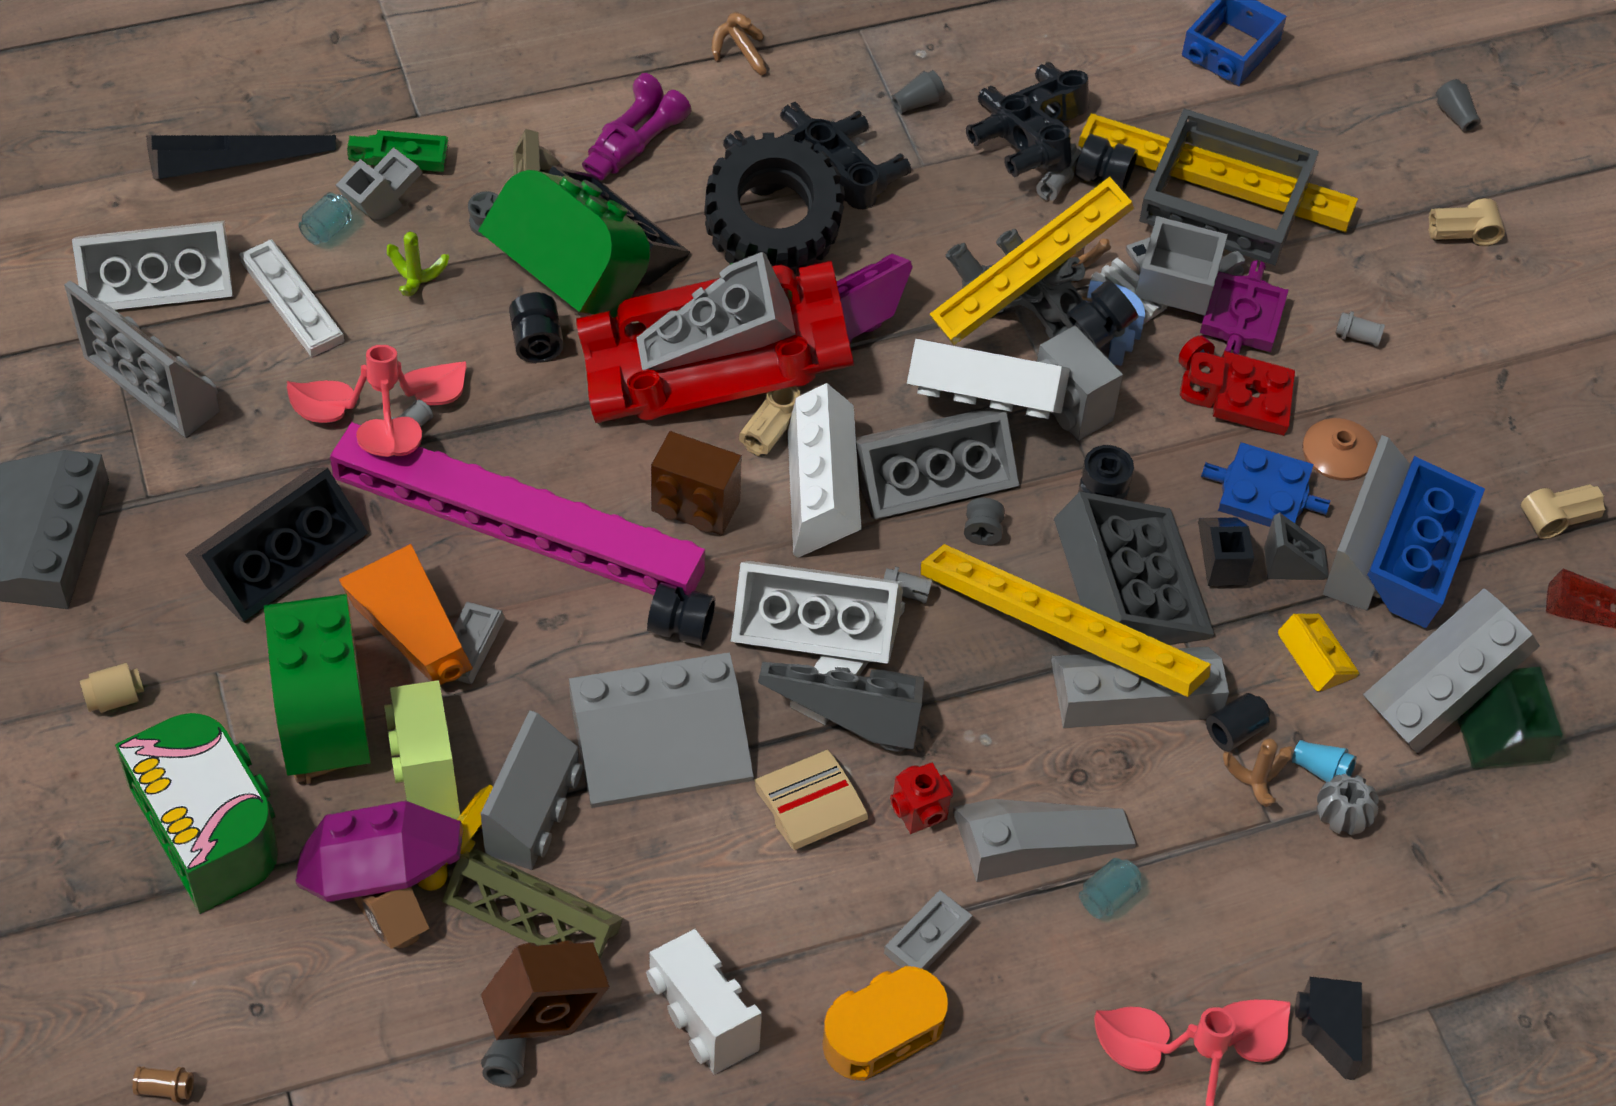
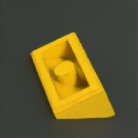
M1319 613L1293 614L1278 630L1279 637L1316 691L1327 690L1352 680L1359 675L1357 668Z

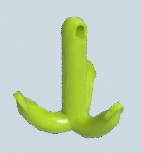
M407 232L403 238L406 261L400 254L397 246L393 244L387 245L388 257H390L393 265L402 277L407 279L406 285L399 287V291L406 297L414 295L420 283L429 282L438 277L449 261V255L442 254L433 265L422 270L418 236L414 232Z

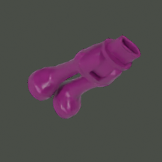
M648 73L640 74L635 79L632 87L635 97L634 103L622 116L615 121L605 124L595 144L589 148V156L582 162V167L600 180H604L610 173L616 174L621 167L629 164L633 159L641 155L651 139L668 127L677 125L690 116L691 105L688 99L681 92L674 89L669 90L664 95L661 84L654 76ZM656 111V113L650 118V120H648L639 130L635 131L633 129L649 114Z

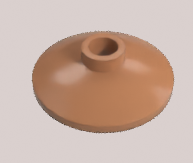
M1329 418L1315 423L1308 429L1302 448L1305 459L1308 463L1314 464L1313 469L1318 473L1331 479L1348 481L1361 478L1367 474L1377 448V443L1371 433L1360 424L1347 419Z

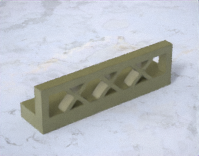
M477 849L460 855L442 902L536 945L557 944L554 940L559 938L561 941L571 940L569 934L581 930L596 937L594 946L599 959L602 956L607 940L618 934L624 919ZM464 876L477 881L483 899L471 902L457 895ZM490 888L498 891V893L492 895ZM503 895L513 898L521 916L511 920L502 917L494 899ZM486 903L488 910L479 905ZM527 905L536 910L529 912ZM542 912L551 916L558 934L548 938L538 934L532 916ZM523 920L525 927L517 924V922ZM564 923L572 926L573 928L567 930Z

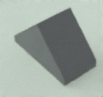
M1278 513L1274 515L1264 546L1268 579L1323 580L1328 578L1325 546L1283 514Z

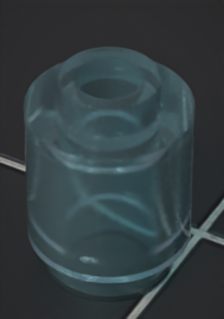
M326 193L302 215V220L298 223L300 232L312 244L319 245L321 242H328L352 220L350 203L342 195Z
M1113 858L1084 882L1083 890L1079 892V899L1084 908L1094 917L1101 919L1105 915L1111 916L1141 891V874L1138 868L1129 860Z

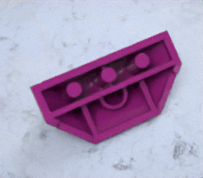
M892 253L882 258L881 261L870 264L837 281L850 343L852 338L863 332L878 329L883 321L894 316L913 268L910 260Z
M408 801L325 815L300 851L295 882L299 888L306 889L312 895L326 902L410 888L437 872L444 864L450 865L460 859L463 825L461 821Z

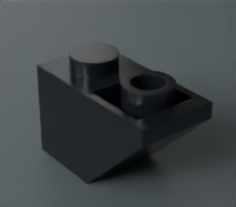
M1238 517L1199 518L1198 525L1208 586L1247 585L1254 561L1249 526Z

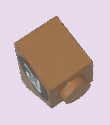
M411 887L353 898L378 939L390 949L410 946L420 938L419 934L430 929Z

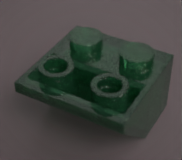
M1541 667L1514 669L1457 719L1472 768L1550 761L1563 736Z

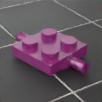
M1258 260L1251 262L1248 276H1235L1218 271L1200 333L1226 340L1225 351L1231 352L1233 349V353L1239 354L1242 345L1268 352L1272 350L1289 290L1270 285L1262 280L1266 265L1260 262L1259 269L1256 271Z

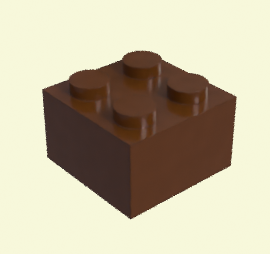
M669 431L651 464V511L658 513L666 519H676L693 525L701 531L713 532L723 536L740 503L742 455Z
M566 940L549 945L525 943L517 946L512 951L511 955L481 993V997L496 1040L573 1034L610 986L593 942L574 943V941Z

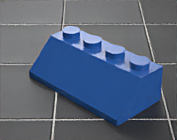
M1416 456L1413 457L1367 576L1390 612L1426 628L1444 603L1485 488Z

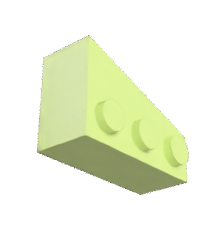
M437 680L391 687L392 704L384 705L388 730L396 729L388 731L391 755H400V757L392 758L395 783L404 782L408 802L457 819L460 815L440 682Z

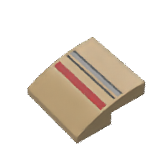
M829 750L754 779L756 792L774 814L776 828L793 850L868 820L867 812L857 792Z

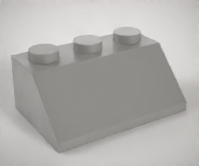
M529 710L481 812L485 854L530 870L533 869L538 856L544 857L546 855L552 838V834L549 833L554 821L559 823L562 820L567 807V799L565 798L570 787L574 789L577 787L583 770V765L578 764V747L537 712Z

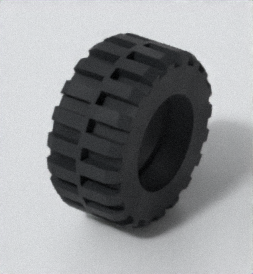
M774 132L763 133L762 139L756 140L753 135L744 138L740 148L737 144H733L725 150V158H718L713 166L712 175H709L706 187L705 226L707 234L713 236L712 244L717 252L726 251L725 260L728 263H735L763 252L766 254L771 266H787L796 275L797 268L815 265L816 258L823 260L829 253L830 245L835 243L841 224L845 198L844 186L839 184L841 176L837 168L834 166L829 168L830 158L823 151H820L818 154L814 152L815 145L806 139L803 143L794 141L795 135L785 133L784 138H776ZM767 183L781 184L791 188L802 197L807 205L808 213L804 219L790 227L769 228L754 222L745 214L740 206V198L755 186Z

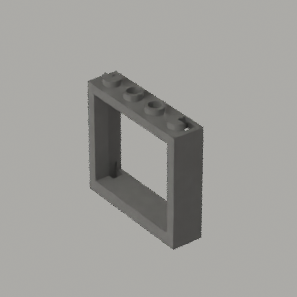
M1184 108L1144 196L1139 222L1154 226L1156 217L1159 216L1228 234L1224 246L1225 250L1231 252L1238 251L1244 256L1276 266L1312 178L1319 151ZM1187 142L1297 177L1298 180L1278 229L1276 230L1164 194V190L1185 143Z

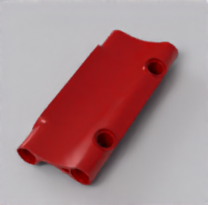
M832 261L799 268L800 276H795L793 270L787 266H772L782 288H786L784 292L790 303L796 334L757 349L658 371L642 370L637 337L671 310L678 311L693 299L691 294L700 287L706 289L718 279L627 299L619 305L617 310L618 317L612 318L610 311L576 318L578 335L586 364L589 402L595 423L637 415L638 418L643 420H653L664 415L788 387L803 386L810 383L815 378V374L854 366Z

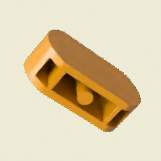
M904 966L893 973L891 971L880 973L870 982L869 986L856 993L851 990L840 995L828 1009L824 1022L822 1046L824 1056L829 1065L846 1078L865 1081L938 1041L944 1029L948 1007L947 994L942 983L933 974L924 969Z

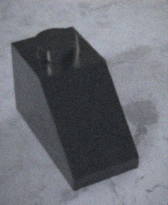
M1310 976L1304 992H1297L1295 1001V1017L1302 1018V1035L1344 1079L1354 1080L1362 1064V982Z

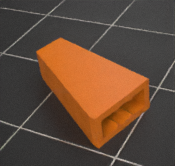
M411 544L339 579L353 607L430 681L439 680L440 685L458 679L462 674L473 669Z

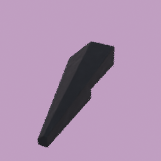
M146 135L153 179L336 150V135Z

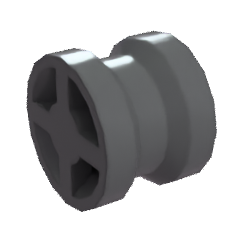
M483 191L476 193L468 201L469 225L472 232L476 235L485 237L478 232V229L498 194Z
M991 498L971 500L967 504L966 510L968 518L964 527L966 539L978 545H993L999 542L1003 531L1001 522L1004 520V506Z

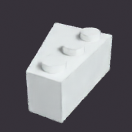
M694 929L650 952V970L646 971V974L655 993L659 995L663 992L670 1003L668 1005V1012L678 1029L684 1027L691 1037L689 1045L696 1060L700 1064L706 1062L713 1075L759 1051L762 1013L755 1004L748 1008L737 996V994L742 992L741 986L735 979L729 982L726 980L719 969L722 967L721 961Z

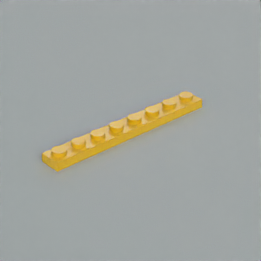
M1091 113L1080 135L1078 146L1083 147L1087 137L1090 134H1094L1108 139L1111 147L1120 143L1138 149L1135 164L1156 171L1170 138ZM1185 143L1171 174L1173 177L1282 212L1285 211L1298 180ZM1309 183L1296 216L1346 232L1358 198Z
M943 544L921 562V575L1186 697H1189L1210 677V663L946 544Z

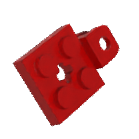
M1224 351L1221 357L1197 352L1191 358L1190 370L1185 371L1182 376L1180 397L1187 402L1211 408L1214 403L1212 417L1284 436L1289 428L1295 370ZM1199 366H1207L1210 370L1208 373L1202 372ZM1194 383L1199 385L1202 388V391H1194L1190 387V384ZM1248 388L1258 391L1260 393L1259 397H1253L1252 391L1248 390Z

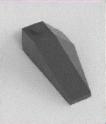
M762 662L758 683L871 742L879 743L881 747L887 750L902 751L904 748H914L922 706L924 677L871 669L870 677L856 676L850 673L849 668L835 667V670L828 671L827 674H820L818 669L810 665Z

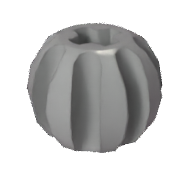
M1345 773L1336 775L1331 781L1326 782L1317 795V802L1319 803L1317 805V813L1320 820L1330 824L1329 829L1338 834L1341 831L1347 832L1349 835L1360 834L1365 830V827H1370L1374 823L1378 815V795L1374 787L1366 785V779L1358 775L1355 778L1349 777Z

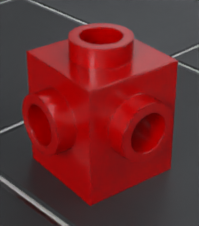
M933 762L921 767L915 765L904 769L898 776H895L893 794L890 795V801L897 817L902 818L909 833L913 834L947 820L950 800L953 797V789L947 776L944 774L940 775Z

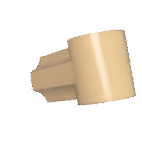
M1478 199L1465 208L1431 209L1429 214V234L1431 239L1473 238L1475 244L1489 246L1498 243L1505 235L1497 203L1492 199Z
M788 387L766 392V400L739 434V440L745 445L747 451L757 456L760 454L767 455L783 433L788 430L795 399L800 396L798 387Z
M1591 484L1558 493H1553L1549 488L1539 489L1525 497L1521 503V508L1540 539L1555 537L1566 530L1569 525L1600 518L1605 511L1604 496L1598 486L1593 487Z

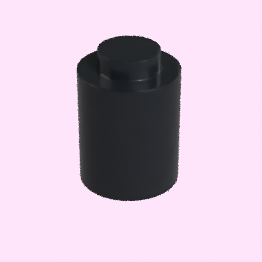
M1245 693L1207 717L1206 727L1208 733L1218 747L1229 752L1269 726L1270 708L1260 696Z

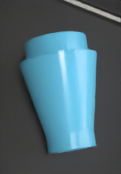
M1300 740L1294 750L1292 763L1302 766L1323 781L1329 782L1334 776L1344 773L1351 777L1357 757L1349 754L1347 748L1308 743Z

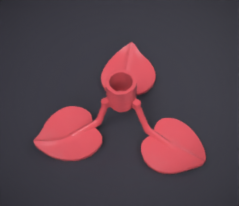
M375 345L366 352V365H361V375L354 391L348 384L339 381H315L308 383L287 381V393L292 407L301 417L318 423L335 422L343 418L345 409H353L367 379L374 390L382 392L384 420L373 419L364 422L357 429L358 445L366 452L386 457L392 455L405 456L414 452L421 444L422 430L418 422L411 417L391 419L389 390L399 381L400 387L406 396L411 397L415 395L416 400H422L427 405L452 403L463 392L466 362L420 368L404 375L401 370V362L397 361L396 349L389 345Z
M1260 999L1234 1002L1223 1008L1212 1007L1203 1012L1198 1026L1190 1024L1187 1031L1170 1044H1167L1170 1038V1030L1162 1016L1146 1008L1123 1007L1110 1011L1097 1010L1094 1022L1098 1039L1106 1053L1116 1063L1133 1071L1143 1072L1156 1069L1161 1060V1053L1171 1054L1190 1038H1193L1198 1052L1202 1056L1212 1059L1206 1106H1214L1220 1061L1228 1047L1234 1045L1236 1052L1242 1058L1249 1061L1267 1062L1276 1059L1281 1055L1287 1043L1291 1005L1290 1002Z

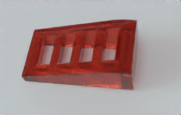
M1564 568L1550 581L1547 591L1546 612L1564 618L1616 628V607L1615 612L1610 611V605H1616V589Z

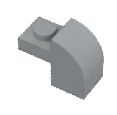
M393 147L374 169L360 159L336 186L344 198L370 218L383 219L392 215L403 206L398 198L422 174V171L418 165Z

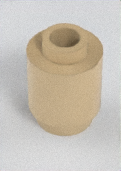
M127 663L89 673V678L80 680L89 712L99 709L100 713L139 702L137 693L144 692L138 668L129 670Z

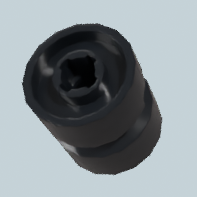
M1090 134L1081 150L1075 177L1094 183L1099 179H1102L1103 182L1108 177H1111L1124 192L1135 167L1138 149L1120 143L1111 147L1108 139Z
M1110 280L1105 281L1091 293L1092 300L1090 302L1082 300L1066 313L1072 326L1076 325L1099 350L1114 338L1113 331L1115 329L1123 331L1139 318L1136 309L1126 295Z
M533 292L521 295L512 301L509 307V315L518 357L530 363H543L557 357L564 347L557 305L553 297L545 293Z
M1101 445L1089 451L1084 460L1078 492L1127 500L1134 471V463L1129 453L1114 445Z
M661 582L655 591L650 606L647 631L668 638L677 633L681 641L703 646L711 628L716 598L713 595L698 591H692L689 595H685L682 587Z

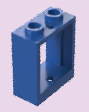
M1215 0L1186 31L1181 56L1240 86L1281 41L1287 16L1257 0ZM1223 22L1258 39L1244 56L1209 39Z

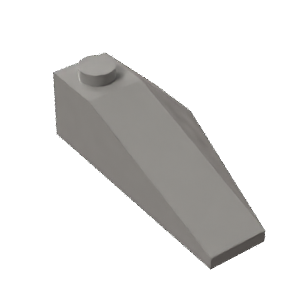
M760 252L728 265L719 273L721 277L706 289L700 287L691 294L693 299L678 311L671 310L637 337L642 370L658 371L757 349L795 335L789 300L766 254Z
M989 799L953 807V813L976 882L1128 850L1136 846L1124 810L1121 808Z

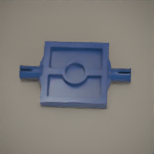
M1240 442L1235 460L1228 466V469L1205 462L1201 475L1202 478L1223 483V495L1218 511L1268 527L1271 526L1273 516L1278 513L1283 514L1293 523L1296 522V518L1303 512L1304 508L1326 515L1331 501L1309 494L1308 481L1314 464Z

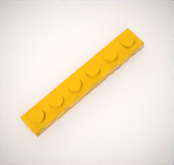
M1108 177L930 313L931 318L950 342L956 345L1135 209L1132 201L1111 177Z

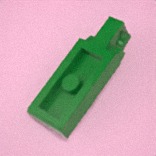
M377 130L376 135H369V137L349 135L347 152L348 160L358 162L361 159L368 165L376 166L394 147L418 165L420 170L444 172L449 147L448 137L384 130Z

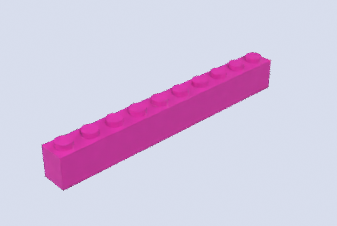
M353 422L350 423L330 455L332 473L335 480L652 595L655 594L661 582L682 587L685 595H689L692 591H695L705 572V549L698 547L691 541L662 534L655 528H645L631 523L619 515H609L592 509L585 503L573 502L556 496L549 490L525 485L513 477L500 476L486 471L479 465L467 464L450 458L447 454L440 451L434 452L419 446L414 452L405 456L392 455L386 457L368 453L357 442L356 433L361 425Z

